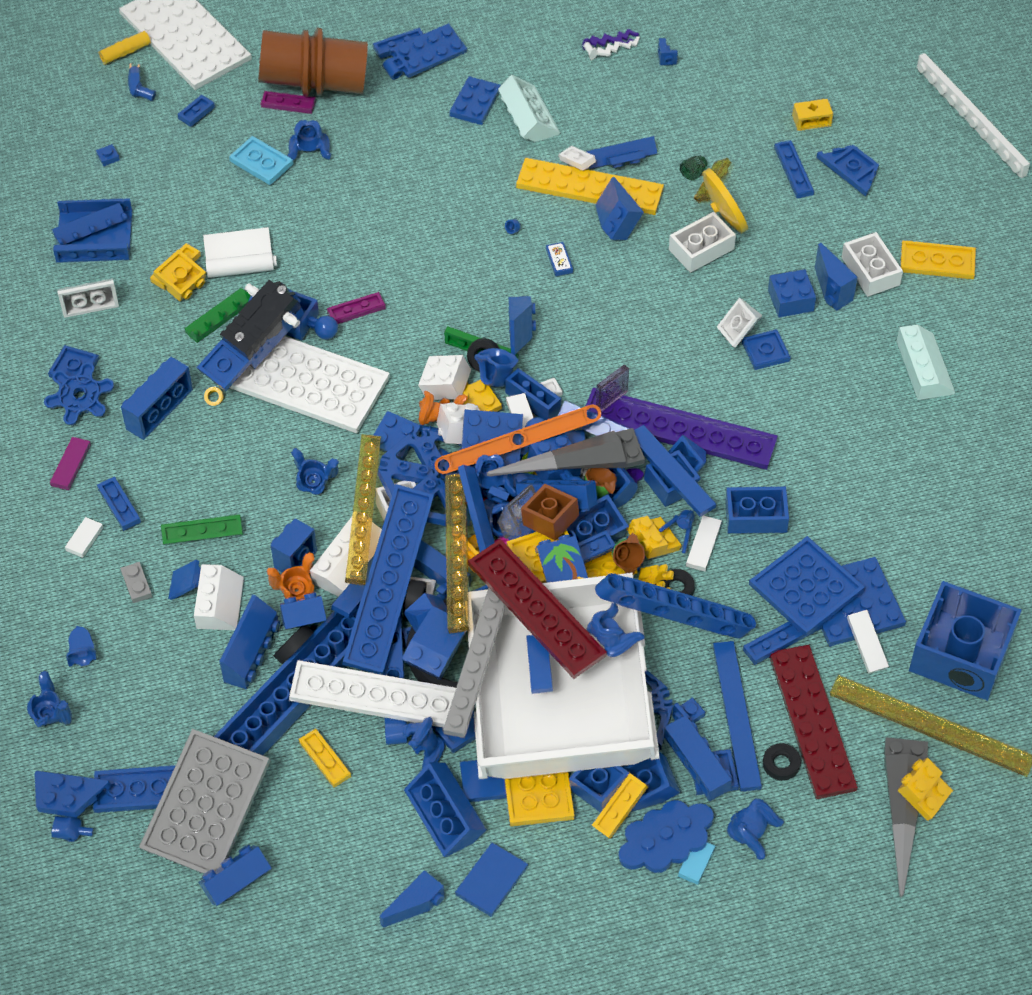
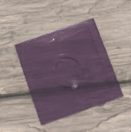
M625 364L597 384L596 405L600 408L601 412L628 392L629 368Z

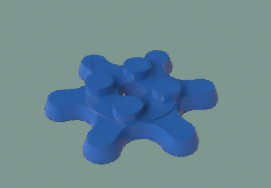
M90 362L83 363L79 373L75 376H68L64 371L58 370L54 372L52 378L59 385V390L56 394L48 395L44 399V404L49 409L64 407L66 412L63 420L67 425L72 426L76 424L78 416L83 412H91L96 417H102L105 414V406L99 402V397L102 394L111 392L114 383L111 379L94 380L92 378L94 365ZM77 392H84L85 395L78 399L75 397Z

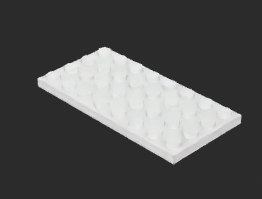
M135 0L119 8L120 14L138 33L144 30L147 32L151 40L150 45L194 90L252 60L251 54L197 0Z
M284 336L255 369L249 365L230 388L358 433L388 382L390 373Z

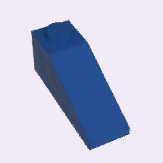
M424 870L379 916L380 925L385 928L430 911L434 906H438L443 901L444 886Z

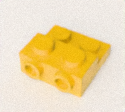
M179 249L153 271V275L167 286L166 290L178 301L188 300L192 296L193 290L196 287L200 289L206 282V271Z
M648 516L633 519L627 530L629 535L632 533L637 535L640 544L644 547L647 559L679 551L682 546L669 527L659 532V529L666 524L661 517L650 519Z
M926 758L924 760L919 759L912 765V772L906 774L901 779L902 785L897 791L928 821L934 817L953 790L940 778L943 772L929 758Z

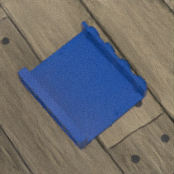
M130 198L58 201L57 204L60 212L59 226L117 203L121 204L127 220L64 245H54L53 252L56 263L129 260L133 211Z

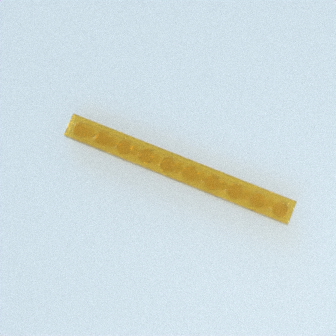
M361 434L345 583L366 584L381 436Z
M459 474L445 476L447 629L449 634L470 631L467 501Z
M840 675L837 676L830 691V696L1023 776L1027 777L1032 767V754Z

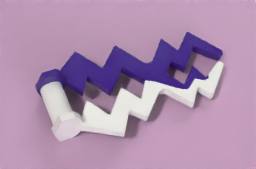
M627 29L625 34L619 31L617 37L604 33L602 39L592 35L590 39H584L582 48L588 52L590 60L595 59L597 55L610 56V52H617L619 46L630 49L631 45L636 47L639 41V33ZM632 35L636 36L635 40H632L630 37L628 39V36ZM607 41L614 43V46L607 44L605 50L599 47L598 49L592 47H596L597 44L605 47Z

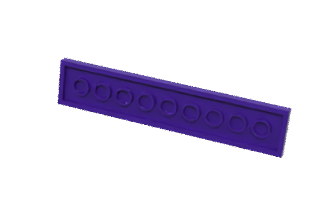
M594 387L586 406L597 405L601 410L602 416L634 430L644 425L659 442L674 445L683 435L704 449L708 455L765 470L768 469L778 439V435ZM589 408V410L597 413L596 409Z

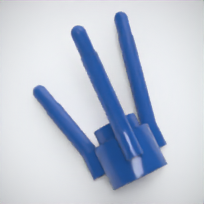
M683 510L680 515H675L673 519L659 529V532H662L675 522H677L681 529H686L682 547L683 554L686 553L692 530L691 525L695 520L694 511Z

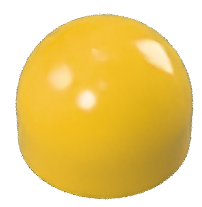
M210 387L204 393L205 402L211 406L220 404L224 399L223 391L218 387ZM213 392H217L219 395L216 402H212L209 399V395Z

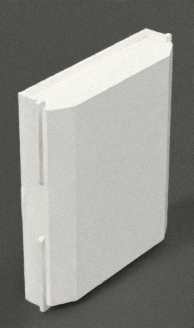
M632 573L618 574L624 577L633 578ZM606 576L543 583L585 629H587L595 613L608 610L613 603L601 599L595 592V586ZM488 590L467 592L466 615L467 623L470 624L468 627L469 647ZM617 604L619 611L613 619L626 634L640 632L644 635L641 611ZM507 607L505 608L476 700V712H474L479 779H485L488 776L509 779L633 765L649 758L651 760L660 759L652 694L647 691L645 639L638 641L619 656L609 657L607 655L575 679L550 654L553 691L532 694L526 639L527 635L532 634Z

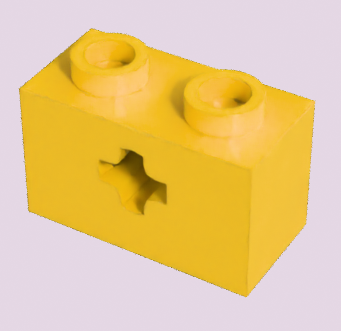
M828 99L794 103L792 117L797 131L831 126L833 112Z

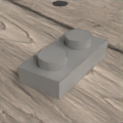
M140 562L120 568L133 604L152 598Z

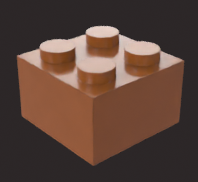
M544 484L522 506L523 525L556 541L579 516L578 499Z

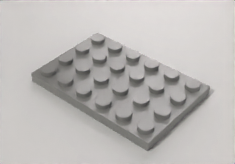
M192 729L139 848L202 874L213 869L215 871L220 868V863L230 855L269 766L270 758Z

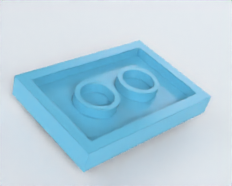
M251 136L229 156L230 162L268 185H271L293 165V159L254 136Z

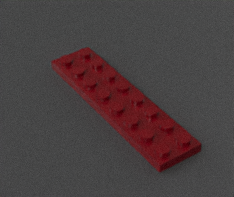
M501 539L468 560L469 567L573 679L607 656L605 649Z
M810 645L778 650L770 654L769 658L815 799L856 792L858 787Z

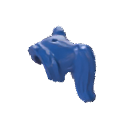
M315 120L299 121L294 129L295 134L290 137L289 154L287 156L295 160L299 150L315 151L320 149L322 157L329 160L331 158L329 153L330 140L327 134L322 133L319 123Z
M294 448L291 452L294 457L295 466L299 470L296 476V486L300 491L310 492L314 495L321 494L328 479L335 478L339 472V461L332 458L325 465L314 459L305 460L303 453L297 448Z
M496 454L480 456L475 465L480 489H490L491 486L503 485L507 493L510 494L509 496L516 497L517 492L514 488L512 474L487 476L488 471L505 466L502 457Z
M612 603L606 611L595 613L586 629L604 646L609 657L619 656L638 641L645 639V636L640 632L626 634L613 619L619 611L616 603Z
M47 671L41 672L38 676L41 694L37 697L33 695L27 703L29 716L34 719L37 727L56 722L65 725L72 722V714L68 703L65 700L61 701L55 692V687Z
M431 717L425 718L423 722L405 724L403 727L402 735L405 737L412 735L411 741L408 744L415 751V754L418 755L420 751H424L422 769L429 762H438L444 751V741L434 734Z
M755 798L747 808L732 815L731 821L727 826V833L733 840L742 844L745 843L756 854L758 860L765 859V850L758 839L764 834L767 824L780 827L783 825L784 820L779 818L766 802Z

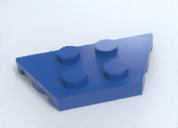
M855 145L834 148L832 152L824 154L822 151H819L816 156L817 159L864 196L868 194L878 172L879 164Z
M35 771L36 808L40 813L77 818L85 811L86 807L92 805L97 800L96 796L103 789L109 790L111 784L109 780Z

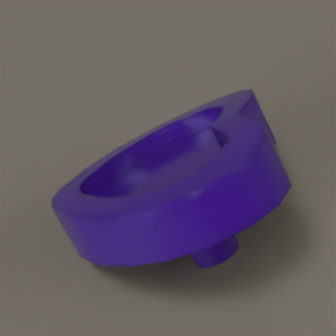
M638 468L626 469L636 483L643 479L644 473Z

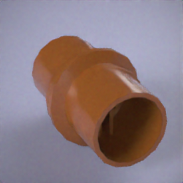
M316 28L313 36L309 35L308 30H303L301 34L263 30L258 82L301 87L303 96H309L312 88L316 89V93L319 96H322L324 90L363 94L368 42L324 37L322 28Z

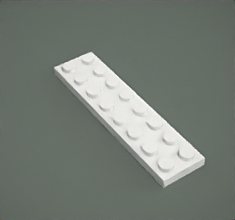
M298 660L289 701L414 723L423 722L425 718L431 717L433 720L432 726L444 728L456 688Z

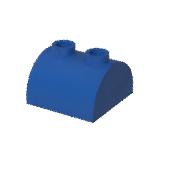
M608 468L617 478L615 490L609 496L616 507L619 508L635 495L638 485L625 468Z

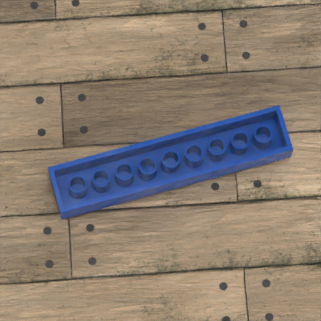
M358 608L350 618L334 611L214 737L263 756L311 705L289 701L297 661L346 668L347 666L342 665Z

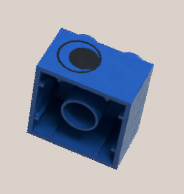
M942 581L916 642L909 671L988 701L1013 639L1022 610Z

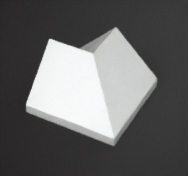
M739 298L718 324L717 328L729 343L736 347L763 315Z

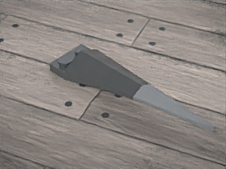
M633 428L618 432L613 430L488 471L487 476L557 469L629 468L645 464V458Z
M886 737L884 765L892 819L899 896L902 897L918 811L897 790L902 785L901 779L906 774L912 772V765L919 759L924 760L928 758V741Z

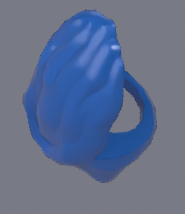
M76 626L71 631L68 639L69 652H67L66 659L69 667L73 664L86 666L92 660L97 659L90 633L84 627Z

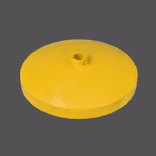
M708 168L703 171V180L712 201L710 206L715 213L719 212L724 220L742 234L747 231V222L723 182L712 169Z

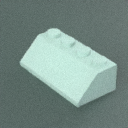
M511 75L499 87L501 99L506 103L507 110L513 116V121L520 129V135L524 139L537 142L560 134L534 85Z
M919 325L899 327L897 344L917 399L922 400L954 395L955 390L934 334Z

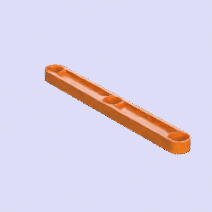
M588 405L441 456L435 461V470L440 474H447L458 470V467L463 464L467 466L476 464L478 458L482 455H502L594 423L600 419L601 410L597 405ZM589 408L596 409L597 417L595 419L587 417V410ZM515 434L523 436L524 440L521 445L513 443L512 438ZM440 460L448 461L449 468L446 471H441L438 468Z

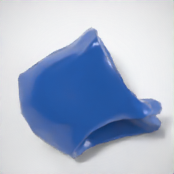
M488 348L475 355V360L479 364L481 381L488 386L496 388L505 386V379L513 373L514 367L519 362V359L514 354L499 348Z

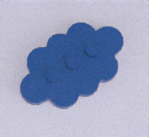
M672 800L663 805L661 810L648 811L644 815L643 821H634L627 826L625 830L627 842L619 850L621 865L630 870H636L645 866L651 872L661 873L666 871L671 863L685 862L690 852H698L706 847L708 843L706 830L713 824L712 809L705 804H694L688 807L681 801Z

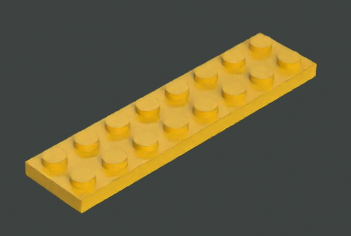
M525 158L516 182V188L596 204L611 178L615 177L644 213L656 215L664 184L587 169L580 170L576 167Z

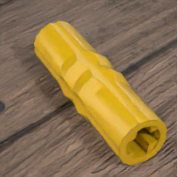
M144 30L122 41H118L114 45L100 50L98 53L102 62L108 64L151 44V40Z

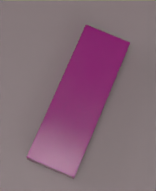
M264 91L260 104L261 108L312 114L316 99L310 96Z
M376 292L327 308V313L340 324L384 310L386 306L380 293Z
M76 437L71 438L50 481L52 487L65 490L70 489L91 446L90 441Z

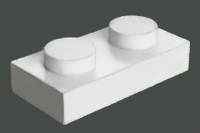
M573 146L558 154L560 161L580 170H585L596 162L594 155Z

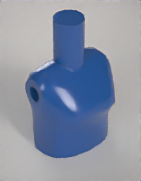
M56 816L51 836L74 842L78 839L79 835L92 837L94 828L82 827V822L79 818Z

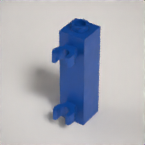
M421 540L414 568L430 579L436 580V583L440 585L436 590L439 593L437 596L441 597L443 601L448 597L449 593L459 598L471 586V574Z

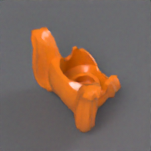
M424 391L425 398L419 401L421 409L419 423L425 425L429 422H437L440 404H447L450 401L442 398L439 403L434 402V395ZM465 394L458 395L453 403L464 405L468 397Z
M310 552L305 554L302 566L286 569L281 574H279L276 568H268L269 585L274 590H281L285 598L296 597V600L303 599L304 594L313 593L314 585L310 578V570L313 567L312 562L315 560L314 554Z

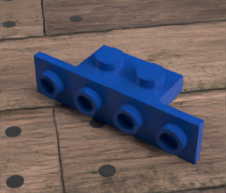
M651 136L586 151L594 155L596 160L594 164L589 166V169L605 165H613V168L624 166L623 162L630 161V164L638 163L645 156L657 154L655 138Z

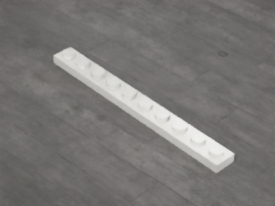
M925 53L919 55L918 71L948 100L949 104L959 112L960 116L964 117L969 125L979 133L980 137L998 153L1014 173L1020 178L1027 176L1030 163Z

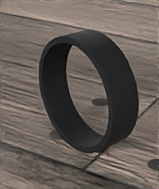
M307 625L301 626L273 656L283 664L314 632Z

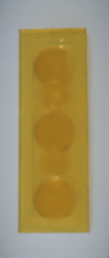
M724 158L714 162L711 169L722 180L732 162L728 158ZM704 181L694 196L697 203L710 200Z

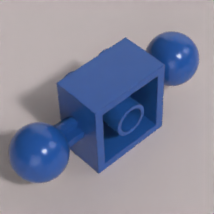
M295 292L301 300L300 306L305 314L299 319V326L296 328L293 326L286 335L302 341L311 327L319 338L325 340L333 338L338 332L337 321L331 316H322L317 319L319 315L318 300Z
M539 417L532 418L526 423L525 427L545 420ZM562 433L530 444L527 459L571 445L572 443L567 435ZM582 468L535 471L540 479L583 480L578 477Z

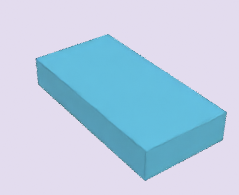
M707 843L706 847L701 851L690 852L688 859L682 864L678 877L698 885L715 850V845Z

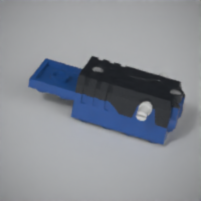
M268 280L261 289L252 286L250 283L245 286V290L253 298L239 312V315L232 320L233 322L226 326V330L220 333L222 340L197 366L201 373L223 390L227 391L249 365L255 369L293 326L295 328L299 326V319L305 314L300 306L301 300L295 292H290L287 286L280 281L273 283L271 280Z

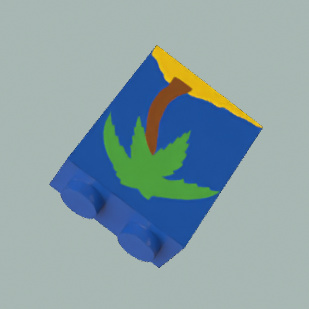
M570 534L563 535L557 541L544 540L536 546L535 552L539 555L546 583L588 578L576 536L570 537Z

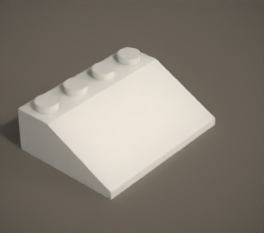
M354 513L311 568L310 573L313 585L339 597L374 556L382 529L372 521Z

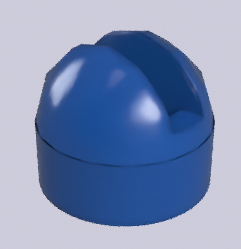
M510 219L505 222V230L509 234L517 233L521 228L520 222L516 219Z

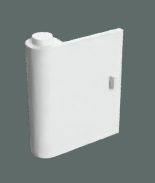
M269 227L203 235L208 278L271 271L277 266L276 255L272 256Z

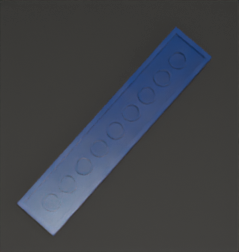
M395 484L342 665L383 675L434 497L433 494Z

